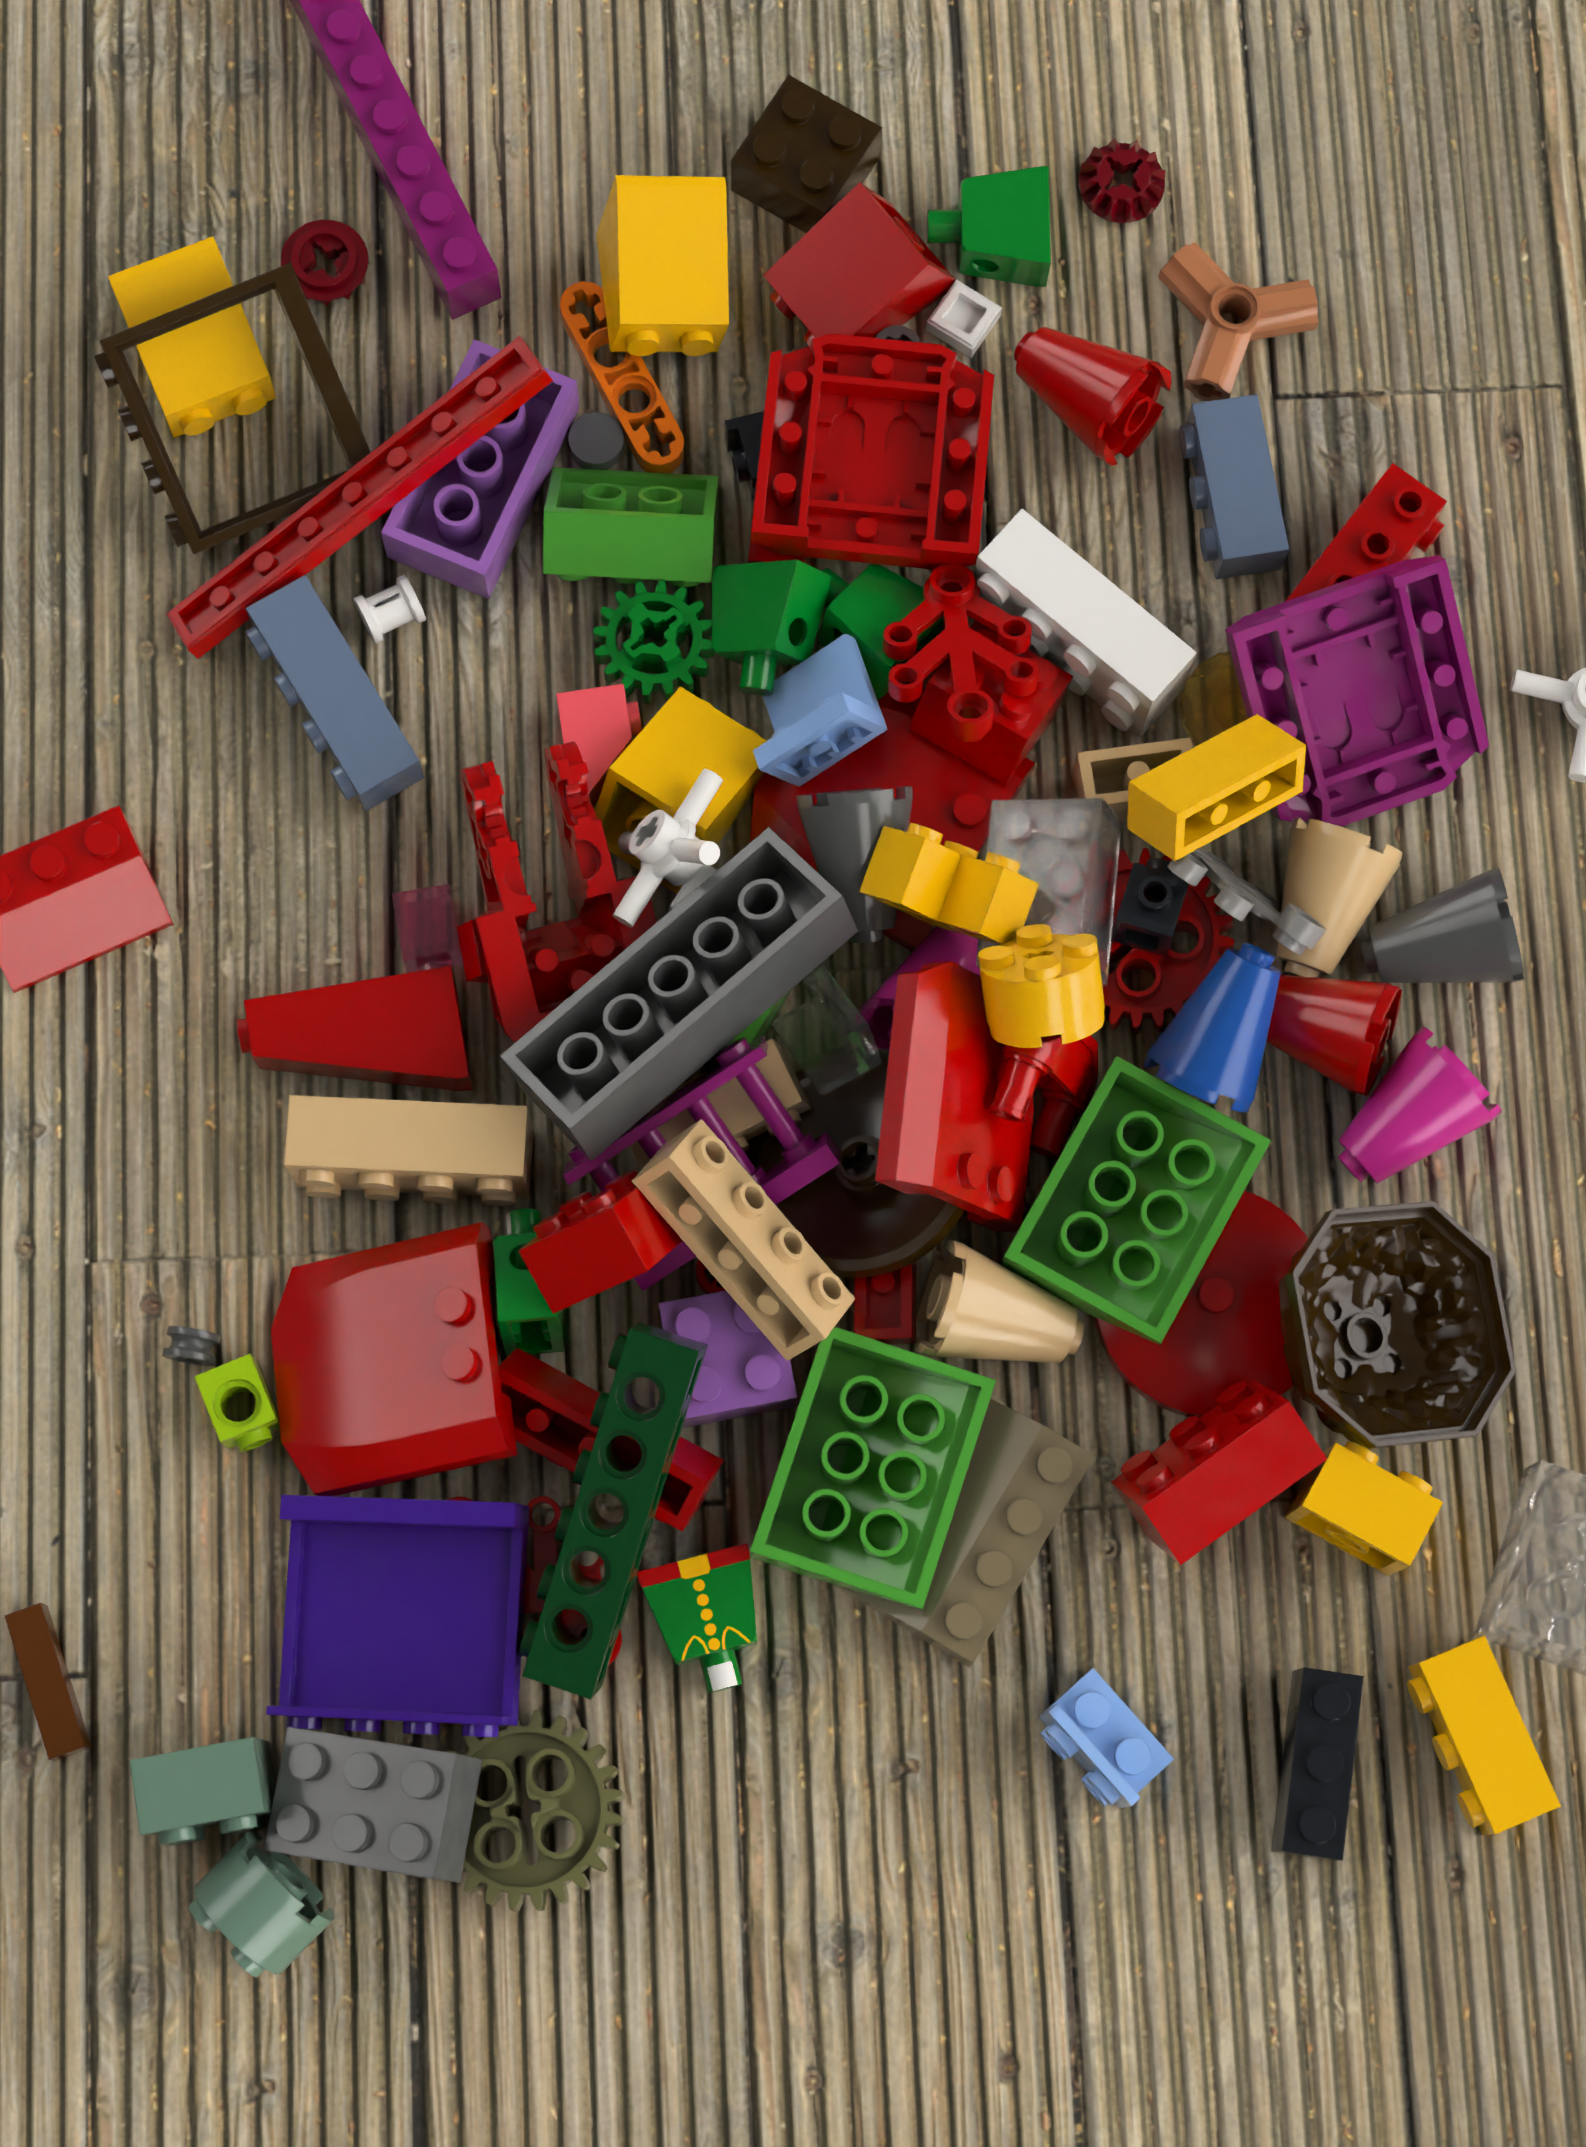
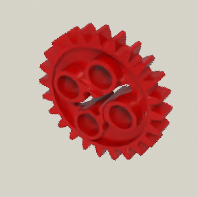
M1143 848L1138 863L1146 865L1151 856L1149 849ZM1124 849L1119 850L1118 866L1111 868L1102 857L1097 858L1098 875L1095 878L1079 870L1077 872V879L1082 888L1080 892L1066 887L1062 889V898L1070 908L1052 909V919L1064 926V928L1051 930L1052 934H1089V932L1099 928L1108 929L1113 933L1115 920L1134 864L1130 862ZM1166 855L1162 857V859L1170 862L1172 860ZM1207 876L1202 877L1197 886L1188 885L1186 897L1174 932H1186L1194 936L1198 944L1193 950L1180 954L1169 949L1168 955L1165 957L1138 948L1130 950L1131 946L1114 942L1107 949L1098 950L1101 970L1128 952L1111 974L1104 975L1101 972L1104 1010L1110 1013L1111 1030L1115 1031L1124 1017L1131 1018L1134 1034H1139L1143 1019H1151L1158 1033L1163 1032L1164 1016L1171 1013L1175 1017L1221 956L1218 954L1224 953L1227 948L1234 949L1235 939L1219 935L1233 927V918L1230 915H1215L1221 908L1214 902L1217 895L1206 896L1212 886V881ZM1143 969L1151 973L1155 981L1145 991H1133L1125 986L1123 978L1132 970Z

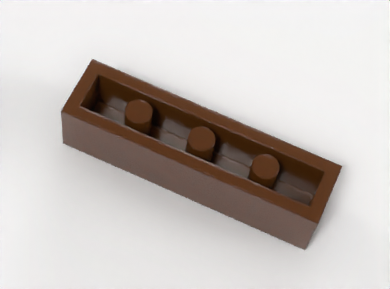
M38 1603L4 1615L48 1759L57 1761L92 1748L48 1605Z

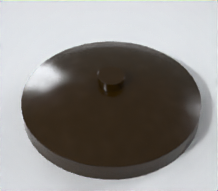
M856 1048L840 1051L820 1058L795 1073L812 1107L799 1114L802 1121L797 1126L804 1136L810 1134L814 1140L827 1132L840 1150V1164L776 1204V1206L795 1229L802 1234L807 1243L831 1271L840 1277L863 1278L878 1276L910 1265L929 1253L944 1240L964 1212V1209L929 1194H905L875 1181L889 1049ZM768 1130L750 1139L747 1157L754 1167L761 1166L766 1172L784 1160L781 1152L784 1150L783 1146L776 1136H770Z

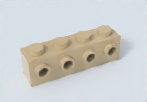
M702 1119L664 1143L632 1180L635 1186L786 1361L826 1339L855 1300L839 1277L831 1271L807 1243L802 1234L795 1229L766 1195L762 1187L754 1181L730 1153L725 1144Z

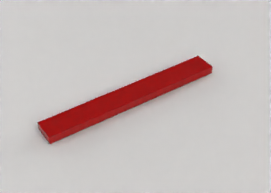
M521 336L514 339L167 612L169 620L187 650L197 659L202 657L250 619L246 610L247 607L308 574L553 381Z

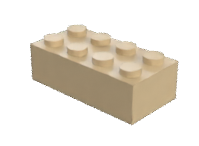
M289 1095L284 1166L297 1187L306 1188L305 1194L316 1198L341 1197V1190L364 1191L365 1198L378 1201L399 1200V1193L403 1192L423 1193L422 1200L431 1203H456L458 1195L481 1196V1203L486 1205L513 1206L516 1205V1198H530L534 1128L528 1106Z

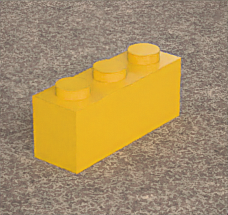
M1256 714L1129 781L1127 829L1176 861L1303 792L1306 744Z
M1485 1636L1472 1639L1408 1666L1413 1679L1407 1681L1410 1696L1421 1714L1428 1712L1438 1733V1735L1432 1737L1434 1750L1446 1771L1453 1769L1463 1790V1792L1457 1794V1800L1471 1828L1479 1826L1482 1835H1495L1561 1807Z

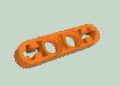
M582 281L572 284L564 291L560 300V314L563 326L612 417L620 424L627 445L644 471L653 473L674 472L681 465L685 451L684 437L679 425L641 356H634L625 352L624 360L617 366L604 367L598 364L594 358L595 352L602 345L609 344L603 289L593 282ZM584 301L588 308L594 307L595 323L598 330L592 334L585 315L582 313L576 314V304L578 302ZM635 389L645 392L650 398V404L639 413H629L623 410L619 405V399L626 391ZM653 422L654 432L662 444L671 442L667 456L661 457L657 451L649 452L650 436L646 427Z

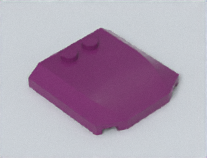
M1435 555L1403 560L1246 615L1225 629L1247 717L1250 718L1258 714L1306 744L1303 792L1272 808L1273 815L1279 820L1292 822V819L1295 817H1300L1303 821L1314 819L1341 827L1443 791L1458 777L1455 771L1475 752L1481 754L1489 747L1445 558Z

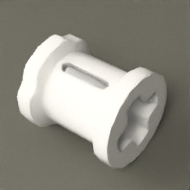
M405 575L396 578V585L368 598L362 595L353 598L360 617L375 644L383 641V634L412 620L418 624L426 620L416 593Z

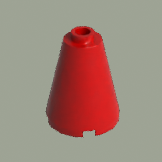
M1042 327L1036 332L1031 331L1025 334L1014 352V360L1017 361L1016 374L1099 460L1111 466L1118 464L1114 456L1120 453L1129 458L1149 436L1164 409L1162 405L1156 402L1160 389L1162 387L1170 392L1172 384L1171 371L1159 362L1048 327Z
M1280 975L1266 1042L1347 1090L1367 1096L1374 1087L1382 1069L1385 1057L1381 1055L1387 1039L1392 1040L1400 1010L1402 990L1399 989L1400 987L1386 982Z

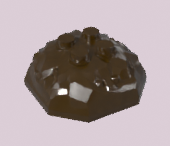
M1434 1201L1341 1208L1325 1212L1305 1245L1294 1254L1289 1270L1279 1281L1280 1325L1283 1338L1285 1339L1283 1350L1293 1386L1299 1390L1302 1400L1315 1406L1319 1419L1332 1432L1343 1434L1351 1442L1364 1446L1367 1449L1478 1436L1516 1372L1494 1254Z

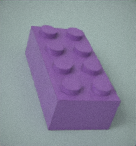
M474 339L450 390L497 354L500 349ZM544 368L553 380L549 385L394 505L381 531L387 558L490 599L580 408L577 381Z

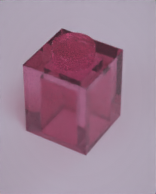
M449 884L392 893L402 959L407 973L445 966L463 965L454 899Z

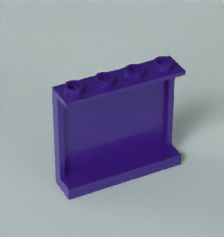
M281 1495L279 1519L291 1521L279 1706H267L266 1715L286 1716V1728L322 1729L323 1717L345 1718L344 1731L380 1732L381 1720L403 1721V1733L439 1735L440 1723L462 1724V1736L498 1737L499 1725L518 1726L521 1655H519L523 1636L530 1506L513 1502Z

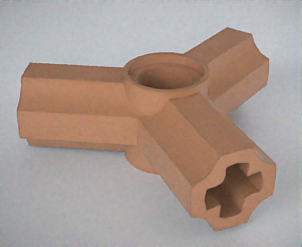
M1196 242L1191 245L1186 244L1172 255L1171 259L1159 273L1158 278L1203 325L1183 387L1191 391L1194 397L1205 401L1230 398L1250 341L1316 330L1319 323L1318 301L1314 286L1310 284L1309 279L1251 289L1246 285L1234 283ZM1234 313L1241 317L1243 322L1239 324L1228 323L1221 317V314Z

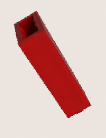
M451 966L244 1000L246 1018L237 1020L241 1051L243 1054L251 1053L259 1069L461 1092L473 1090L456 980Z

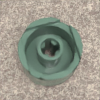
M247 1832L194 1886L196 1899L188 1906V1909L197 1922L212 1933L219 1929L235 1945L231 1950V1955L247 1973L253 1977H258L264 1970L274 1974H281L334 1920L335 1916L331 1908L322 1913L319 1911L316 1904L324 1897L323 1894L286 1854L271 1852L269 1855H266L255 1847L263 1837L254 1832Z

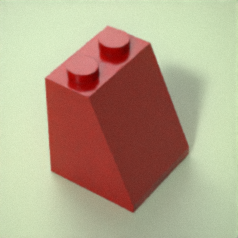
M860 182L763 274L765 279L775 289L769 297L776 307L790 320L797 316L809 330L803 335L804 340L809 346L811 345V339L829 333L876 338L877 334L884 328L893 325L902 326L948 292L956 280L893 204Z

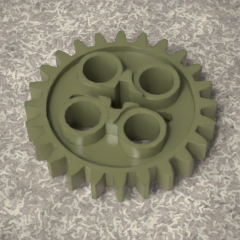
M534 1710L528 1726H523L518 1715V1726L507 1725V1729L501 1730L499 1727L498 1737H486L480 1740L478 1737L464 1736L470 1749L465 1756L482 1759L462 1871V1873L468 1871L470 1874L463 1890L472 1895L486 1884L485 1903L491 1906L497 1904L504 1892L508 1893L509 1908L514 1912H519L525 1895H530L531 1901L538 1911L545 1910L546 1893L551 1891L561 1903L566 1904L569 1902L567 1884L573 1881L577 1886L587 1891L590 1889V1884L584 1871L589 1866L602 1872H606L608 1869L604 1861L597 1855L600 1849H619L620 1844L607 1835L608 1827L625 1824L626 1819L610 1812V1805L625 1799V1793L622 1790L607 1789L606 1783L619 1774L618 1769L615 1766L598 1768L597 1764L605 1755L606 1749L599 1744L586 1751L583 1750L589 1732L583 1727L576 1730L569 1738L566 1737L567 1719L559 1715L550 1729L545 1728L543 1713L540 1710ZM448 1749V1751H447V1752H449V1753H455V1754L463 1755V1754H461V1753H459V1752H457V1751H454V1750ZM518 1757H524L526 1761L527 1795L531 1801L541 1805V1811L531 1814V1826L539 1857L538 1863L535 1865H530L528 1862L526 1825L522 1820L513 1816V1810L519 1809L523 1805L522 1791L515 1768V1760ZM553 1759L564 1761L567 1767L565 1783L554 1791L542 1790L538 1783V1772L541 1766ZM493 1769L503 1770L507 1777L505 1793L494 1801H484L478 1791L482 1776ZM559 1820H569L574 1824L576 1830V1839L573 1845L561 1853L551 1852L546 1843V1833L549 1827ZM510 1830L516 1841L512 1856L501 1863H493L488 1858L486 1852L489 1838L497 1831Z

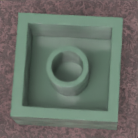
M249 1737L129 1760L140 1835L158 1836L159 1845L169 1844V1846L204 1840V1828L217 1825L220 1827V1834H237L266 1828L264 1816L271 1815L276 1789L269 1741Z

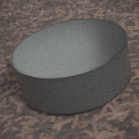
M601 412L587 413L579 417L570 428L568 435L570 454L580 467L584 469L607 470L621 459L624 452V434L620 424L612 416Z

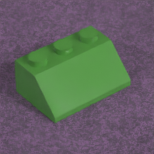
M553 467L544 507L543 574H555L567 581H581L589 576L611 577L616 582L623 584H636V582H642L645 579L666 580L670 584L679 587H693L701 582L712 583L719 476Z

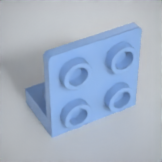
M843 634L774 680L773 694L763 696L774 733L771 739L754 749L753 753L759 770L800 787L888 730L854 637Z
M1094 1668L1090 1669L1039 1716V1719L1046 1725V1728L1040 1732L1042 1738L1062 1760L1070 1759L1072 1756L1087 1772L1080 1780L1104 1807L1108 1804L1112 1806L1114 1803L1118 1808L1131 1807L1140 1799L1137 1793L1174 1760Z

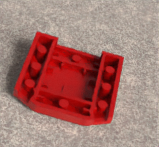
M831 333L811 339L810 346L782 355V349L770 353L751 542L780 555L931 570L949 563L960 564L965 567L976 565L980 548L995 375L985 369L983 375L956 360L957 353L941 344Z
M887 692L880 700L877 699L888 729L800 787L764 772L754 788L750 842L769 827L817 871L797 808L796 796L812 795L813 805H817L816 793L881 788V790L893 789L894 798H897V786H912L913 802L910 823H915L943 834L940 842L943 846L946 841H951L977 851L979 855L1002 816L1007 814L1030 777L1035 763L1025 758L1007 785H1004L908 728L921 697L913 702L904 703L894 700L889 695V692ZM897 910L895 928L883 930V933L886 937L913 952L935 926Z
M953 961L930 962L922 965V969L919 971L898 974L875 1181L905 1194H929L968 1211L967 1220L995 1232H1017L1023 1223L1034 1114L1033 1096L1023 1124L1002 1119L988 1110L1007 1063L1002 1059L1004 1044L993 1039L990 1034V1027L986 1021L981 976Z
M483 1222L292 1267L271 1327V1340L281 1443L313 1494L317 1496H338L517 1456L511 1397L501 1391L489 1288L490 1285L496 1284L491 1228Z

